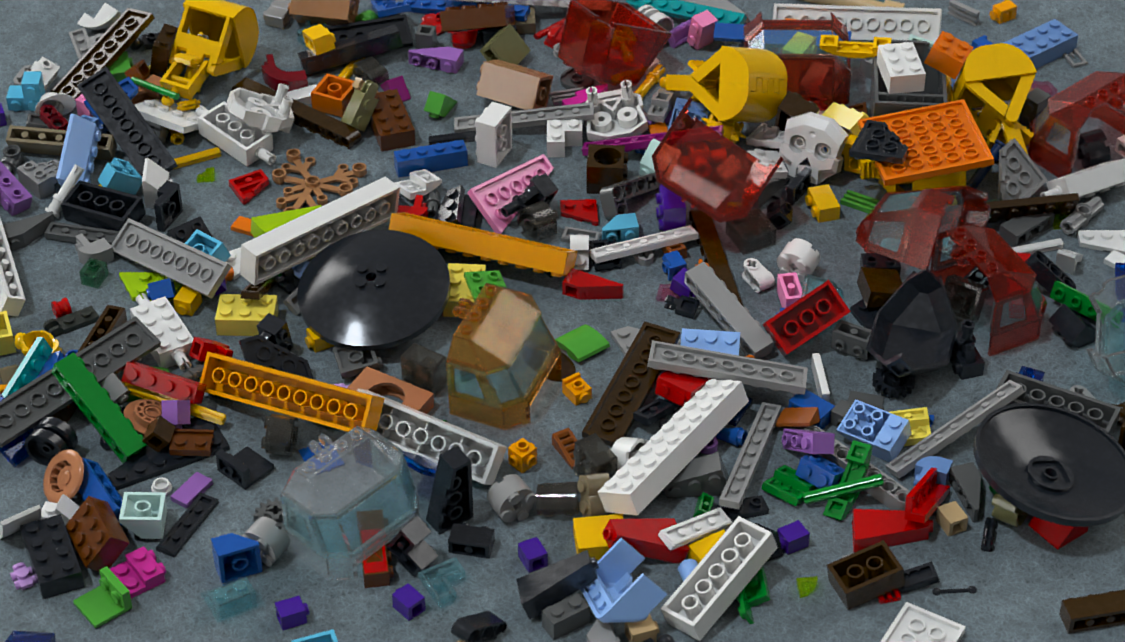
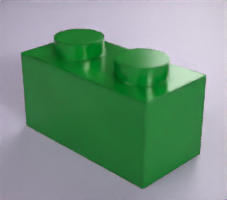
M703 492L697 500L693 517L711 511L715 497Z

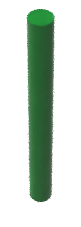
M136 77L131 78L135 85L174 100L180 98V94Z

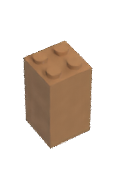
M291 0V3L288 4V13L298 23L321 24L324 26L353 23L358 15L360 0Z
M499 59L484 61L481 65V76L476 86L478 96L524 110L547 107L553 75Z

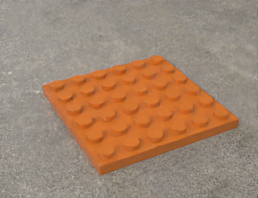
M964 99L858 120L860 130H862L867 120L885 122L888 125V129L891 132L893 131L900 138V142L908 147L909 154L903 164L877 162L874 160L885 186H893L899 183L913 182L915 180L994 165V157Z

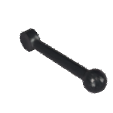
M969 586L965 589L934 588L932 593L936 596L944 593L969 592L974 594L977 589L975 586Z

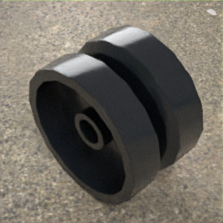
M44 417L26 438L24 444L27 453L35 462L48 466L57 453L67 449L74 450L78 444V438L75 431L66 422L55 417Z

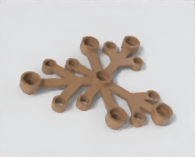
M295 148L289 149L286 152L287 161L290 163H284L281 165V168L273 170L272 180L279 185L287 182L297 184V186L284 188V197L276 199V206L279 209H284L283 212L301 209L305 202L309 207L324 206L328 203V197L321 190L338 193L341 197L353 192V188L358 187V179L354 176L359 178L367 174V166L364 163H355L352 166V170L349 171L347 164H340L333 176L319 179L317 176H311L308 172L309 168L316 164L315 158L307 157L303 164L301 162L300 150ZM291 172L300 173L304 179L287 176L286 174ZM336 181L342 183L339 185V187L328 185L329 183ZM312 192L317 197V204L310 195ZM296 201L293 207H287V203Z

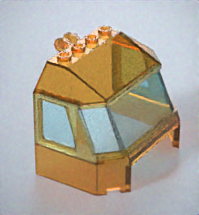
M486 283L474 303L470 299L460 298L457 303L458 306H455L452 311L455 317H459L463 321L453 335L446 361L449 410L451 415L501 430H507L515 425L531 423V404L554 365L556 369L561 370V350L541 316L542 312L531 294Z

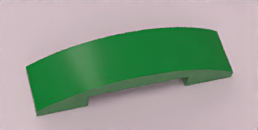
M853 440L846 456L848 463L839 484L866 477L872 454V445ZM860 491L829 499L823 515L843 521L853 507Z

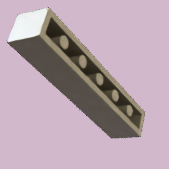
M10 125L6 142L8 145L19 146L21 152L61 156L67 130ZM101 134V140L97 143L98 154L94 159L113 160L117 149L113 135Z

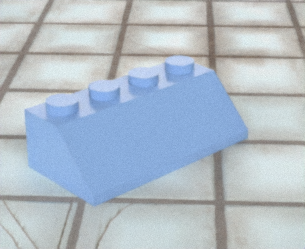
M70 114L56 179L61 187L73 169L74 164L85 170L79 180L91 183L90 175L94 171L93 161L94 157H97L98 154L97 143L101 140V131H99L97 125L76 114Z

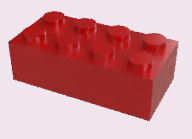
M827 280L766 321L762 326L771 335L781 354L786 356L851 311L830 280Z

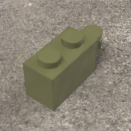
M366 80L360 91L355 89L341 119L342 122L363 132L365 131L379 101L374 98L378 91L377 83Z

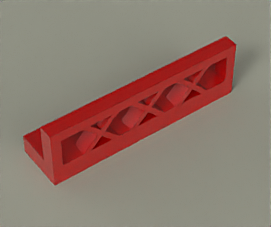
M931 467L906 496L904 520L925 524L937 507L950 494V486L936 484L937 468Z

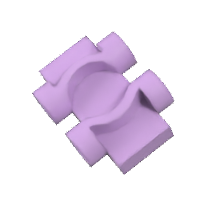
M24 562L12 566L13 572L10 573L12 581H14L16 590L20 589V587L23 590L37 583L35 575H32L31 566L26 568Z

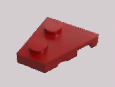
M262 169L230 179L228 182L230 188L244 205L269 185V178Z
M596 199L560 200L562 217L573 218L580 222L584 220L591 222L594 226H598Z

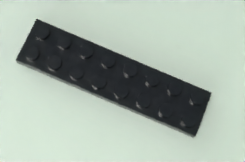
M104 67L76 85L141 177L143 176L146 158H149L168 172L178 166L107 67Z

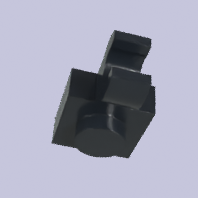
M667 295L664 301L666 302L664 308L675 309V314L691 319L694 318L699 307V300L681 295L680 299Z

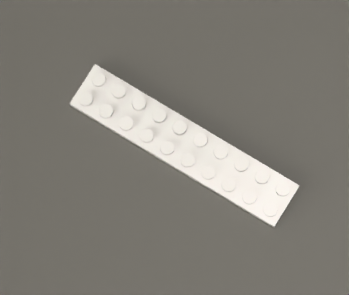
M774 3L772 26L784 27L785 18L819 22V29L851 31V41H874V37L908 40L910 34L935 42L941 31L942 9Z

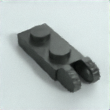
M91 305L63 317L49 319V321H45L43 328L51 333L53 337L97 322L99 315Z

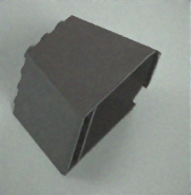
M892 40L891 44L914 43L926 73L924 91L889 94L877 65V56L873 57L869 118L947 102L946 75L924 63L932 48L930 43L913 40Z

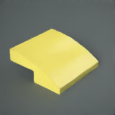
M927 407L890 411L892 414L909 420L911 435L904 446L915 445L931 434Z

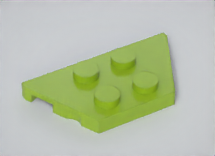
M119 272V278L122 280L132 301H136V297L139 294L144 299L142 293L147 295L146 289H149V283L168 279L156 272ZM173 281L177 293L183 285Z

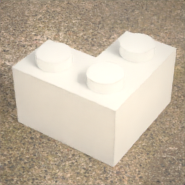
M547 120V157H565V146H582V120Z

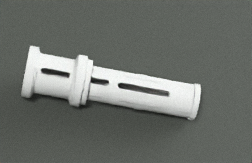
M74 164L58 194L55 193L53 195V200L49 207L45 208V211H53L55 217H60L59 213L62 210L61 202L76 185L85 171L83 168Z

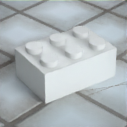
M903 42L878 45L877 65L888 93L924 91L926 73L914 43Z
M491 102L484 109L481 116L475 120V141L477 143L475 154L478 163L497 168L512 149V112L509 106Z

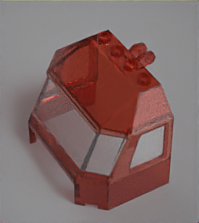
M1095 71L1050 97L1048 105L1029 124L1030 132H1034V136L1027 146V153L1031 160L1057 178L1071 174L1074 162L1076 161L1080 129L1089 117L1098 118L1125 135V73Z

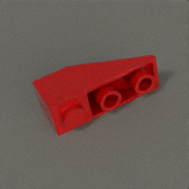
M572 268L562 281V294L579 300L622 299L623 284Z

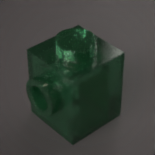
M89 258L79 271L81 285L98 289L109 275L107 262Z

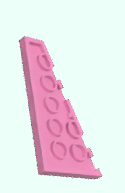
M542 154L471 188L467 194L493 231L501 234L518 213L515 212L508 217H504L501 213V208L512 202L515 195L523 194L530 184L529 181L534 176H540L544 173L549 175L554 167L545 154Z

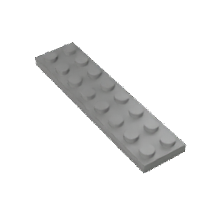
M130 218L127 219L111 244L113 253L166 278H171L173 281L211 299L232 267L220 259Z
M653 340L647 367L655 370H668L677 374L685 373L694 377L702 376L717 380L742 381V384L751 385L752 387H764L773 391L781 390L805 395L808 372L806 367Z

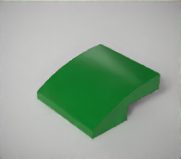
M783 465L775 469L772 478L763 482L761 489L794 506H798L804 501L803 493L813 491L816 486L796 476L797 470Z

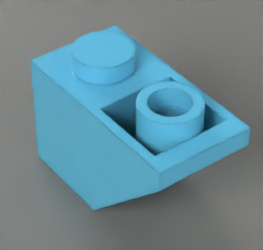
M635 213L616 215L602 228V240L613 241V239H616V242L639 238V225Z

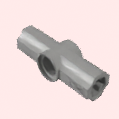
M1095 196L1089 198L1084 203L1077 204L1075 211L1061 221L1060 227L1063 233L1067 235L1073 234L1079 228L1087 226L1089 220L1104 208L1102 199Z

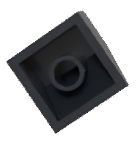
M1064 303L1048 320L1053 325L1052 330L1058 335L1062 334L1064 336L1063 341L1070 347L1074 345L1081 348L1105 338L1082 314Z

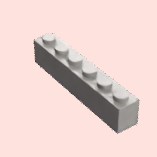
M702 262L685 272L684 283L723 329L729 332H740V348L746 355H753L756 359H760L772 352L774 342L771 335L765 333L760 323L750 315L748 309L740 304L737 296L727 289L725 282L715 275L712 267H708L705 262Z

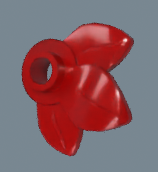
M440 13L427 14L421 18L423 21L421 22L422 25L436 26V36L442 33Z

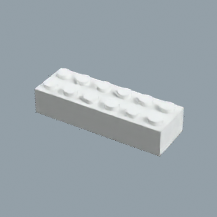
M738 516L662 606L661 611L667 624L701 641L778 548L772 532Z

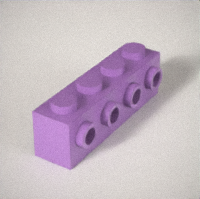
M0 161V203L11 216H14L30 208L33 196Z

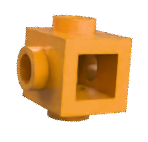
M521 438L508 447V463L523 474L537 464V447L533 443Z

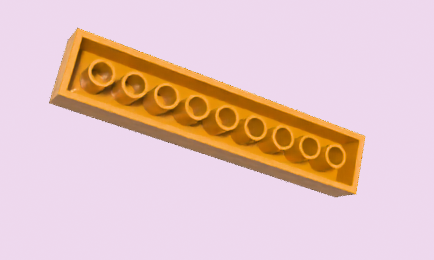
M405 212L391 213L388 229L415 235L427 241L435 249H445V252H463V256H480V259L484 261L498 260V264L502 265L516 264V268H533V271L537 273L551 272V276L555 277L567 276L570 270L575 268L578 252Z
M207 352L200 383L207 385L206 393L373 438L376 435L385 399Z

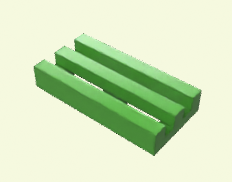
M847 190L846 194L841 198L840 204L874 215L880 207L881 201Z

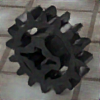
M881 365V369L876 368V372L873 373L872 386L875 387V391H881V396L887 394L889 399L892 396L899 399V395L905 398L906 393L911 394L912 389L915 388V375L898 378L884 365Z

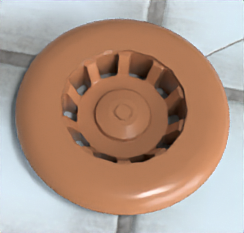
M153 399L132 401L124 409V417L132 422L136 432L145 435L148 425L159 415L162 416V402Z
M67 449L57 453L46 468L43 489L46 498L50 502L58 503L62 494L72 499L82 484L84 475L83 460L75 450Z

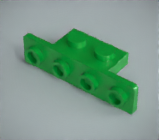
M1060 281L1054 282L1050 294L1051 299L1061 304L1064 303L1075 311L1113 330L1118 328L1122 312Z
M763 566L736 597L740 603V607H738L739 614L749 624H754L751 608L771 600Z

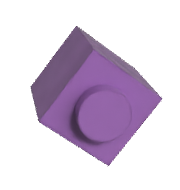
M161 400L163 418L175 425L176 428H182V424H190V400Z

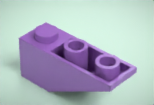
M436 47L408 51L409 64L457 74L464 63L462 49Z
M784 428L782 444L784 449L809 454H834L835 434Z

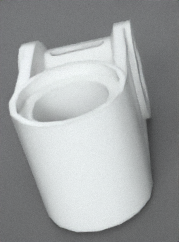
M748 258L744 261L743 267L745 270L742 273V278L753 290H757L755 291L756 293L774 286L775 279L773 274L757 259Z

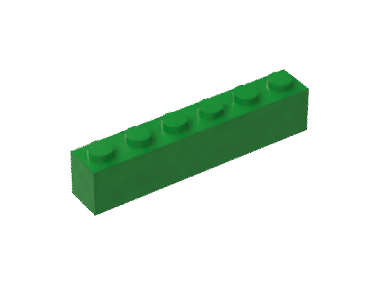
M73 352L54 364L51 373L122 463H125L145 449L146 444L142 442L143 436L138 434L132 422L124 417L119 405L113 403L109 398L107 390L98 384L96 376L87 370L82 358L77 357Z

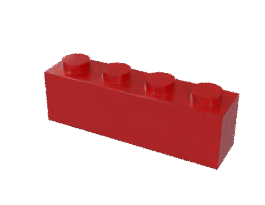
M127 362L121 380L178 400H190V404H202L207 387L206 384L139 362Z

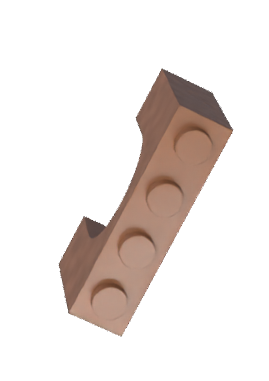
M366 367L348 386V389L355 391L357 389H365L381 396L397 397L403 401V405L428 414L434 407V393L370 367Z

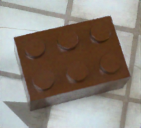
M91 496L86 498L65 525L85 567L95 571H99L106 566L110 568L130 543L109 503Z

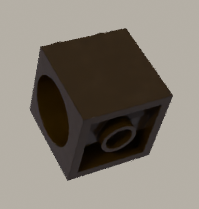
M589 144L587 194H600V190L603 187L627 180L628 153H625V146Z

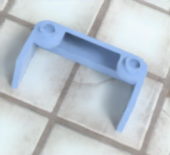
M622 538L597 562L599 568L596 569L598 578L580 589L595 617L602 623L643 621L667 596L664 590L643 573L632 583L631 573L645 557Z

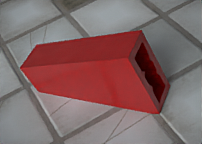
M853 509V552L860 551L883 540L888 547L928 540L929 532H933V520L928 519L925 524L904 520L905 510Z
M674 518L610 519L602 532L609 549L622 538L641 555L648 558L678 564L684 561L690 551L687 544L670 551L658 536L660 530L677 524Z

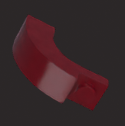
M273 54L266 55V62H263L264 65H262V76L267 86L277 91L278 84H284L289 87L288 92L308 86L305 70L283 71L275 65Z

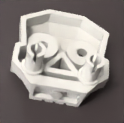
M623 80L620 83L621 89L597 93V88L591 86L592 92L590 87L586 89L587 101L585 103L593 102L594 120L583 121L584 126L587 128L588 140L599 141L639 136L648 129L641 95L632 92L630 80H626V86Z
M278 84L275 96L259 94L240 87L230 91L227 100L229 112L250 127H261L262 131L271 133L278 132V130L289 133L295 119L291 109L293 99L286 97L289 90L287 85Z
M813 112L794 116L787 119L785 141L780 144L778 156L785 162L789 176L796 177L798 172L807 167L811 169V183L818 185L841 172L844 159L841 154L849 135L832 118Z

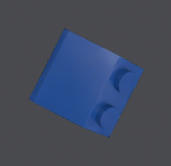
M234 533L211 539L214 565L221 583L263 572L258 541Z

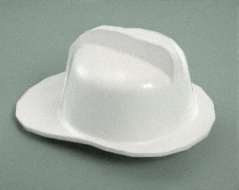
M48 92L40 98L39 103L35 107V113L40 114V108L43 105H52L61 115H65L74 110L76 102L70 95Z

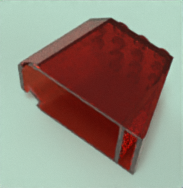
M569 0L558 48V57L563 60V64L573 67L574 72L596 79L601 84L609 83L617 86V84L620 85L624 80L626 86V80H630L632 86L635 87L672 33L626 2L615 0Z

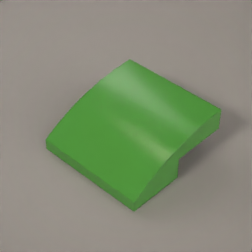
M586 324L554 339L555 344L559 348L566 350L568 356L577 362H581L610 347L609 342L598 331Z

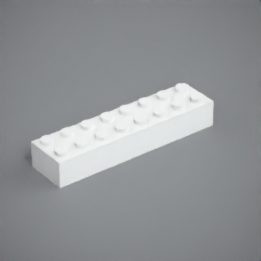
M357 389L359 392L385 398L376 435L373 439L436 465L438 464L440 454L458 446L471 460L472 480L484 485H493L506 452V446L369 390Z

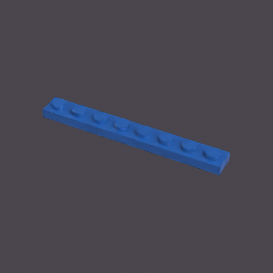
M458 0L403 1L404 5L407 3L411 5V11L408 12L437 14L440 11H445V7H460L461 9V6L476 5L477 8V4H492L494 6L490 2ZM514 5L515 21L525 22L530 13V6Z

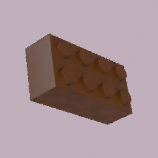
M508 2L493 3L494 6L492 4H477V8L476 5L461 6V9L460 7H445V11H440L442 32L504 27L509 24L516 25L514 5H509Z
M393 89L376 93L374 98L379 101L369 123L381 152L416 145L415 129L398 90Z

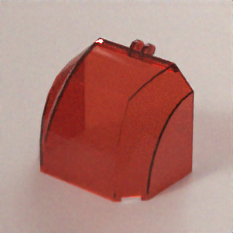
M689 98L651 156L657 182L681 197L683 203L687 201L692 204L690 206L692 209L694 207L698 208L719 223L746 218L783 161V158L780 157L773 165L765 166L761 164L760 159L699 121L696 117L692 119L687 114L689 111L687 108L693 100Z

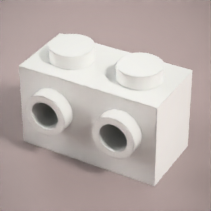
M43 56L39 61H35L31 67V71H42L45 90L57 77L60 66Z

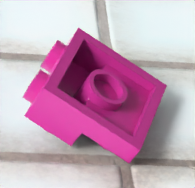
M144 546L126 554L125 562L110 568L114 575L130 591L131 598L166 582L164 575L166 574V569L163 563L157 564L153 550L147 551Z

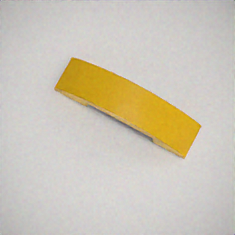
M821 35L819 48L841 57L870 58L877 56L878 45L891 44L892 38L874 37L872 43L839 41V35Z

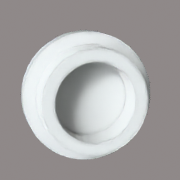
M157 478L153 481L151 491L168 495L172 491V485L166 478Z

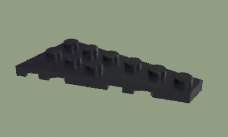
M194 416L190 419V424H182V428L176 429L214 430L210 456L170 455V443L159 452L148 447L108 473V477L115 489L120 490L214 456L220 449L228 451L230 446L216 423Z

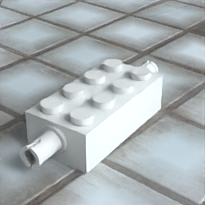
M223 101L210 110H207L204 106L196 109L195 114L199 116V134L245 166H249L260 158L269 165L275 162L276 155L271 153L273 150L272 133L262 131L261 127H250L235 118L229 112L226 102Z
M1125 158L1104 162L1046 182L1048 191L1041 192L1040 197L1078 193L1080 200L1083 197L1094 196L1098 192L1108 191L1112 187L1125 185Z
M142 293L144 299L139 294L136 297V302L139 305L130 308L131 319L136 316L161 341V346L151 352L159 367L168 368L178 364L180 370L185 372L183 366L186 369L192 367L189 360L193 359V357L189 355L194 338L166 296L150 301L146 294Z

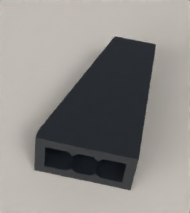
M585 550L516 579L521 605L529 620L541 614L542 610L548 606L562 601L597 579L596 569L599 568L595 556L591 557L588 550Z

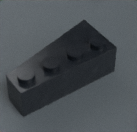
M458 446L440 454L426 521L439 535L452 529L453 523L461 524L474 517L471 460Z

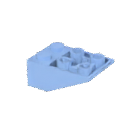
M856 399L836 430L851 442L855 440L872 445L871 455L887 462H891L899 455L911 435L908 419Z

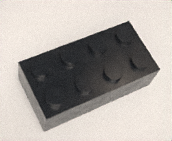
M80 180L61 202L65 220L93 228L120 231L128 218L139 223L146 214L142 197Z
M61 514L20 525L23 543L42 599L85 588L82 571Z

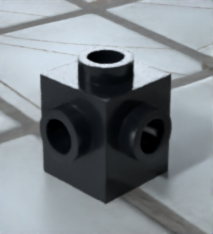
M782 198L772 201L767 206L766 221L776 230H781L792 223L793 208L791 204L785 202Z

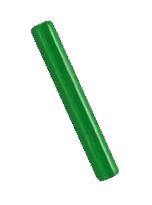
M877 474L803 493V499L805 504H811L883 486L884 479L882 474Z

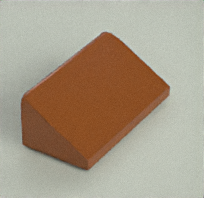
M818 407L784 408L775 425L777 427H810L820 422Z

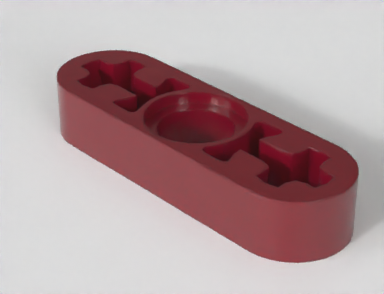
M43 105L40 108V119L50 129L67 130L69 122L54 106ZM60 122L63 125L58 127L54 123Z

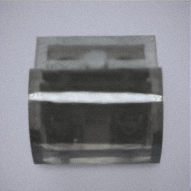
M578 482L538 484L536 491L537 515L552 517L561 514L565 516L578 514L579 502L581 501V494L577 486Z

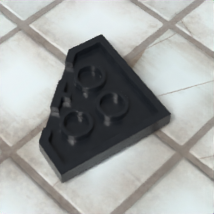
M872 120L866 121L849 150L850 157L893 164H903L909 154L908 147L905 144L903 145L900 142V138L888 129V125L885 122Z
M259 334L239 340L245 361L314 379L308 360L291 353L278 344L266 340Z

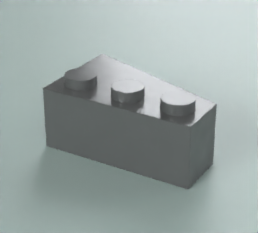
M719 452L692 459L664 488L667 498L700 497L703 492L710 496H721L729 475Z

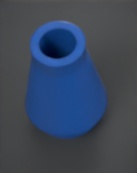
M742 427L723 428L716 435V438L739 447V445L743 446L748 432L743 430Z

